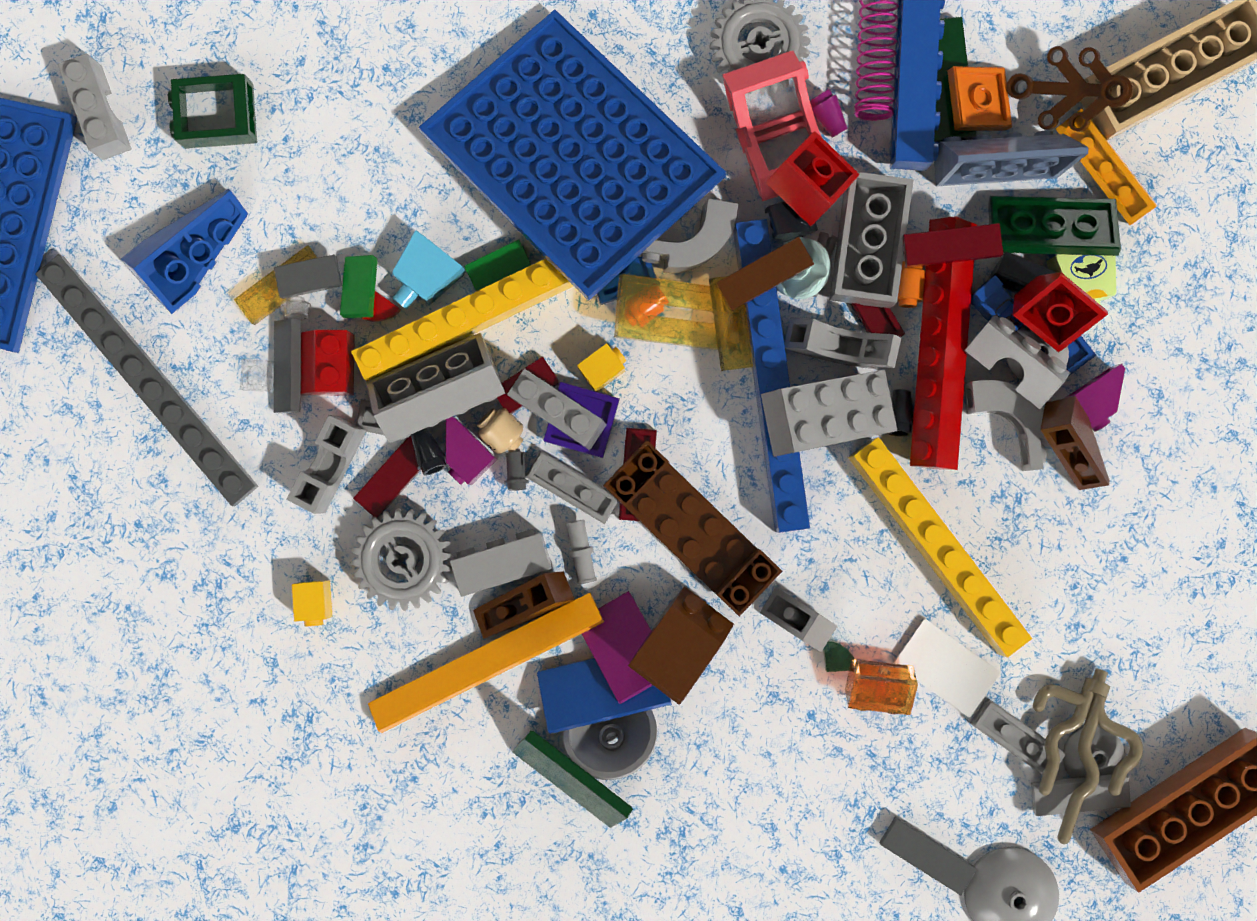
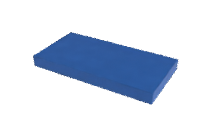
M595 658L537 672L549 734L672 705L671 699L654 685L622 704L618 703Z

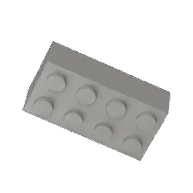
M858 172L860 175L843 195L829 300L891 308L898 300L904 256L902 236L907 233L914 179Z
M481 332L366 381L373 416L389 443L405 439L417 431L433 427L445 419L463 414L475 406L491 402L497 397L506 394L495 362Z
M885 370L787 387L761 394L773 456L796 453L897 431Z

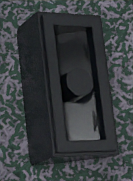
M1005 252L988 280L996 275L1004 284L1002 285L1003 288L1018 293L1037 276L1057 272Z

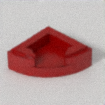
M375 291L373 317H363L361 319L369 322L385 321L395 317L401 309Z

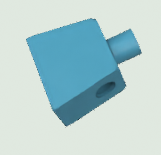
M416 230L392 272V275L403 283L393 296V299L406 310L417 296L430 305L463 277L466 271L462 265Z

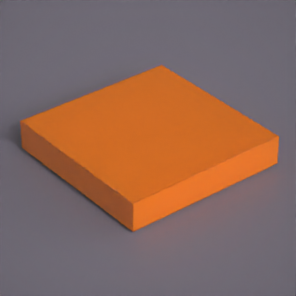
M953 66L947 70L955 131H1006L1012 128L1005 68Z

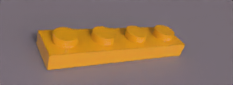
M1081 108V109H1080L1079 111H1077V112H1083L1084 109ZM1079 116L1075 119L1074 124L1077 128H1080L1084 125L1085 120L1082 116ZM1070 118L1056 128L1059 134H1065L1088 147L1089 153L1080 162L1109 199H1116L1117 210L1129 226L1158 206L1092 120L1089 127L1083 132H1077L1070 128Z

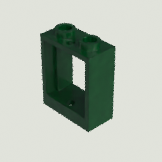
M245 74L171 79V90L168 91L167 96L169 106L173 110V120L170 121L169 128L172 138L183 148L257 143L254 85ZM233 90L236 128L188 131L186 93Z

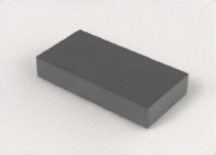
M334 254L274 267L279 297L282 299L342 287L337 256Z

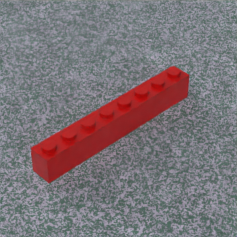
M957 216L929 220V231L977 226V224ZM974 260L927 265L925 269L910 466L927 469L958 470L967 358L965 349L968 345Z

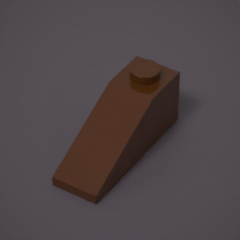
M1073 396L1046 402L1040 430L1078 490L1108 486L1110 480L1089 417L1077 397Z
M564 571L544 573L474 609L473 612L483 639L552 612L575 599Z

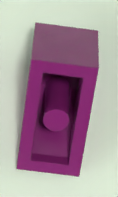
M1123 364L1108 368L1065 397H1077L1089 417L1094 432L1107 426L1111 422L1109 417L1118 411L1125 373Z
M455 416L446 419V463L451 467L448 473L460 485L464 482L468 485H473L498 459Z

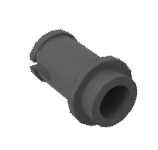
M525 452L505 453L507 480L504 481V484L507 485L509 491L526 490V484L529 483V480L526 479Z

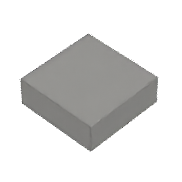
M361 399L356 425L365 429L366 432L384 435L373 416L370 401Z

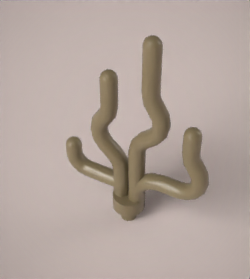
M1098 668L1095 669L1092 679L1085 678L1081 693L1059 685H1046L1037 692L1032 705L1036 712H1042L1050 697H1056L1076 705L1073 716L1051 728L1046 737L1045 752L1047 764L1039 785V792L1045 796L1051 793L1059 770L1060 755L1058 742L1060 738L1074 732L1085 721L1078 742V753L1086 769V779L1073 791L1069 799L1057 836L1061 844L1069 843L1082 803L1095 791L1099 783L1100 772L1091 752V744L1097 726L1099 725L1112 735L1125 739L1130 746L1128 755L1117 764L1108 786V791L1111 795L1117 796L1121 793L1128 772L1138 765L1143 754V745L1137 733L1124 725L1110 720L1106 715L1104 709L1105 701L1111 686L1105 683L1108 672Z

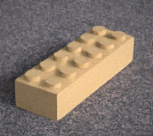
M1234 0L1106 67L1112 75L1127 77L1133 85V94L1125 105L1117 108L1108 106L1092 119L1105 138L1110 140L1257 63L1256 0ZM1094 74L1085 79L1087 83L1101 84ZM1120 85L1113 87L1111 91L1114 98L1120 96L1122 88ZM1085 97L1080 102L1084 109H1086L1098 97Z

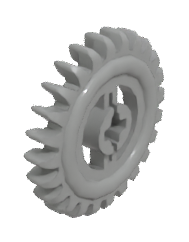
M733 0V10L723 8L722 15L725 18H716L715 25L719 28L713 29L710 33L711 37L716 38V40L710 43L709 48L711 50H718L712 55V61L722 60L717 67V72L720 73L724 70L731 72L766 60L770 57L773 46L780 43L783 46L780 54L793 50L799 62L804 61L801 57L807 58L810 52L803 46L809 45L811 40L809 37L803 36V34L807 33L808 26L799 25L803 16L801 14L793 16L792 13L795 6L790 5L784 8L785 0H778L777 3L773 2V0H743V4ZM764 22L771 24L777 29V31L772 32L763 26L755 27L749 32L747 40L738 42L740 32L751 23ZM786 79L780 83L783 87H787L789 81ZM777 83L769 85L773 93L777 90ZM765 87L759 89L760 94L763 95Z
M397 508L394 518H392L388 511H384L383 522L377 517H372L374 527L371 528L363 525L362 529L366 536L355 537V540L361 547L351 549L352 553L359 556L358 559L350 562L352 566L359 567V570L353 574V577L363 578V581L358 586L359 589L369 587L367 599L378 595V606L383 605L388 600L390 610H394L399 602L402 610L406 611L409 601H411L415 608H419L420 597L429 603L432 601L429 591L436 594L441 593V589L436 584L437 582L448 583L449 580L442 575V572L451 571L452 567L445 564L444 560L450 559L454 555L443 552V549L448 547L451 542H440L439 539L443 536L445 530L433 531L437 523L436 520L424 524L425 513L420 514L417 519H414L413 509H410L406 516L403 517L402 510ZM395 537L410 538L421 547L424 555V564L419 574L415 570L418 564L417 551L408 545L399 546ZM384 545L389 551L386 556L388 568L394 573L404 574L408 582L393 581L382 572L379 564V555ZM398 553L408 554L407 566L405 564L398 565L397 560L400 559Z

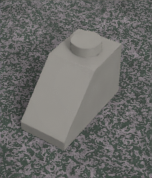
M777 587L760 611V614L822 652L837 628V625Z

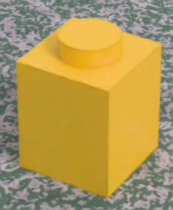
M606 343L580 362L577 367L593 390L598 392L625 372L623 364L626 362V359L616 346L611 349Z
M330 580L292 584L294 622L304 621L305 627L324 625L323 619L333 617Z

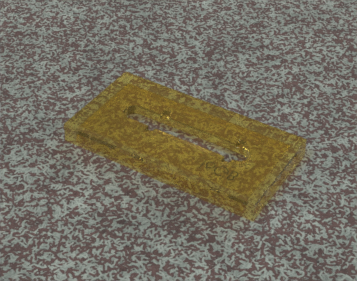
M629 274L619 275L614 338L726 352L735 351L738 308L731 312L717 287ZM642 303L709 311L715 315V320L713 323L645 315L641 313L640 305Z

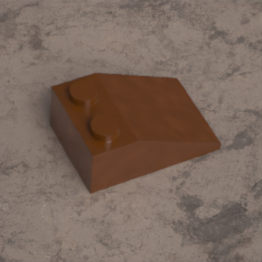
M684 586L666 607L628 666L680 705L724 643L734 623Z

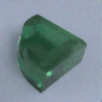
M833 641L827 642L823 649L826 672L858 670L855 658L847 648Z

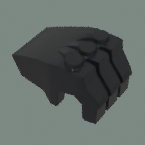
M785 201L770 205L764 209L765 214L769 213L770 226L774 230L772 234L773 239H782L783 242H787L818 231L816 222L810 226Z

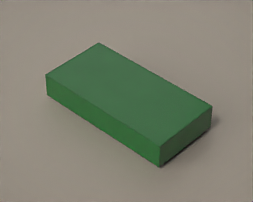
M518 239L464 267L475 290L478 291L530 266L531 263Z
M374 255L345 257L340 315L343 318L373 317L378 262Z

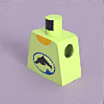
M1060 254L1047 261L1049 269L1062 272L1099 304L1101 300L1116 295V256Z

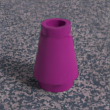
M830 89L810 100L814 117L832 138L848 129L837 95H833Z

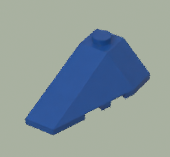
M227 189L143 240L123 256L121 261L139 282L173 314L196 295L201 287L199 283L207 271L213 269L217 263L215 261L216 257L224 245L230 243L248 213L232 191Z

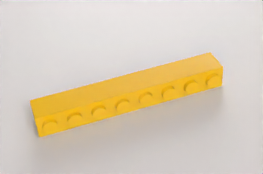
M545 258L351 351L364 380L369 381L455 344L574 286Z
M879 437L871 439L847 457L997 654L1008 658L1033 639Z

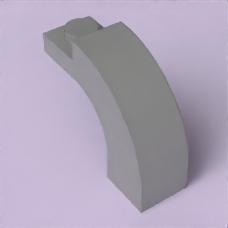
M707 199L702 206L700 227L696 236L679 243L656 240L639 256L642 257V261L647 263H660L661 260H664L663 273H682L702 266L712 259L730 238L736 223L738 203Z
M790 317L784 345L786 349L834 363L869 369H878V367L895 368L901 337L894 334L846 330L828 325L814 318Z
M980 380L964 384L967 415L994 413L1006 418L1014 426L1018 435L1022 471L1044 469L1043 463L1046 462V449L1043 444L1041 445V439L1045 437L1040 430L1044 412L1043 408L1039 409L1015 390L1016 385L1008 382Z

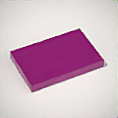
M629 591L598 608L604 623L582 633L620 704L653 686L628 666L651 631Z

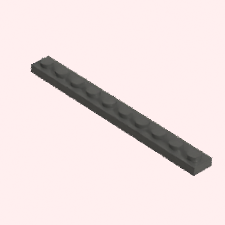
M58 254L36 272V276L231 506L238 505L259 487L64 256Z

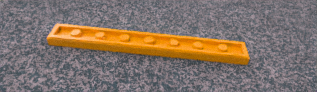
M588 593L369 702L368 705L378 732L383 733L604 623L592 594Z

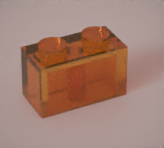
M851 659L845 687L848 708L860 711L886 712L894 715H911L918 687L914 666Z

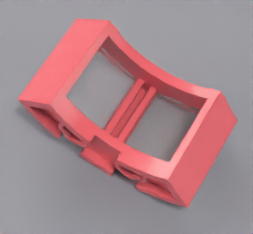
M793 50L722 74L730 111H733L738 127L735 130L743 154L746 153L749 166L751 167L749 171L762 201L778 197L774 190L765 182L814 131L821 136L812 111L805 82L809 78L805 62H799Z

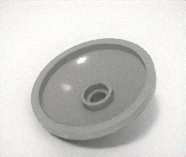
M652 710L565 730L563 731V742L569 758L591 776L601 780H616L635 773L649 760L657 742V724ZM615 736L618 738L615 744L608 743L610 737Z
M1004 847L988 852L974 864L977 871L964 890L965 905L972 921H1053L1059 905L1058 884L1052 870L1037 855L1021 848ZM1022 897V903L1014 906L1015 898Z

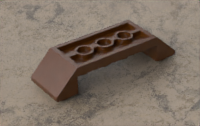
M647 440L603 485L739 617L783 572L764 552L754 546Z

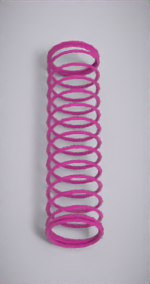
M859 0L863 7L859 10V15L862 19L858 23L861 31L857 37L861 43L858 44L857 50L861 54L856 59L860 65L856 69V73L860 78L855 82L859 88L855 93V97L859 101L854 106V115L863 120H885L893 116L894 109L889 104H892L895 100L888 96H873L861 99L858 97V93L865 91L868 93L885 94L893 92L895 88L888 84H874L861 87L858 82L861 79L873 82H888L894 80L896 76L889 72H874L862 76L859 73V69L864 67L871 70H890L896 64L889 60H875L863 64L859 59L862 55L870 58L886 59L894 57L897 53L889 48H876L863 52L860 46L864 43L875 47H889L895 45L897 40L889 36H876L863 40L861 33L866 32L873 35H891L896 33L898 29L887 23H893L899 18L896 14L889 13L896 10L899 5L889 0L874 1L864 5L862 0ZM881 3L896 5V7L890 9H875L868 6ZM866 8L878 13L869 14L864 17L862 10ZM879 15L895 17V19L888 21H877L868 18ZM863 20L871 23H877V25L863 28L861 23ZM878 27H888L895 29L891 32L869 31V29ZM876 39L893 40L894 42L889 44H874L868 41ZM876 51H888L894 54L886 56H876L867 53ZM875 63H888L892 64L893 66L871 67L867 65ZM874 75L892 76V78L888 79H873L868 77ZM888 87L891 90L875 91L868 90V88ZM873 99H887V100H891V101H889V102H870V101H868V100H873ZM879 109L888 111V113L871 114L863 112V110Z

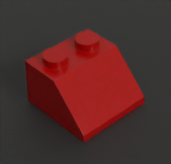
M814 131L765 183L802 219L812 226L860 174Z
M1062 272L1037 276L1014 295L1013 316L1058 353L1108 315V311Z
M311 330L301 332V395L354 396V357L351 351L355 350V335L348 330Z

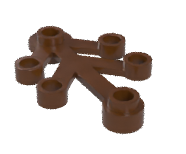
M1055 46L1049 50L1047 60L1051 65L1059 69L1068 82L1033 81L1030 76L1018 73L1008 80L1006 89L1012 98L1019 100L1026 99L1031 94L1066 96L1050 110L1043 111L1039 115L1038 125L1046 130L1054 129L1059 123V118L1083 98L1098 97L1083 112H1076L1069 119V126L1072 130L1083 132L1089 127L1090 121L1106 107H1121L1130 100L1133 94L1131 81L1123 75H1112L1100 61L1099 51L1092 47H1087L1080 52L1079 62L1082 66L1090 68L1101 84L1087 83L1069 61L1067 50L1060 46ZM1062 51V59L1059 62H1054V53ZM1088 52H1093L1095 55L1094 60L1091 63H1085V55ZM1025 81L1027 89L1023 93H1019L1018 85ZM1120 85L1122 93L1114 98L1111 91L1113 87ZM1051 114L1053 122L1051 125L1045 126L1043 120L1046 115ZM1082 116L1085 120L1084 125L1077 128L1074 124L1075 119Z

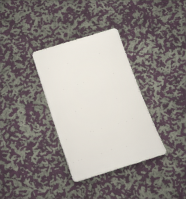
M927 619L922 621L894 661L895 666L967 717L972 716L1001 674L998 669L961 645Z

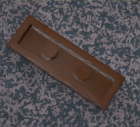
M797 237L716 282L715 285L732 312L814 265V262L801 239Z

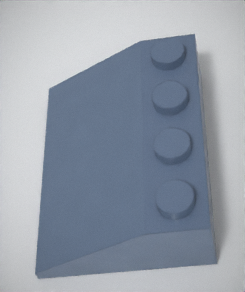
M1049 130L1036 132L1034 136L1023 137L1022 133L1018 132L1006 134L1003 138H992L991 135H978L973 137V140L962 141L961 137H948L939 143L937 161H934L936 186L1057 179L1089 153L1088 147L1065 134H1053V131Z

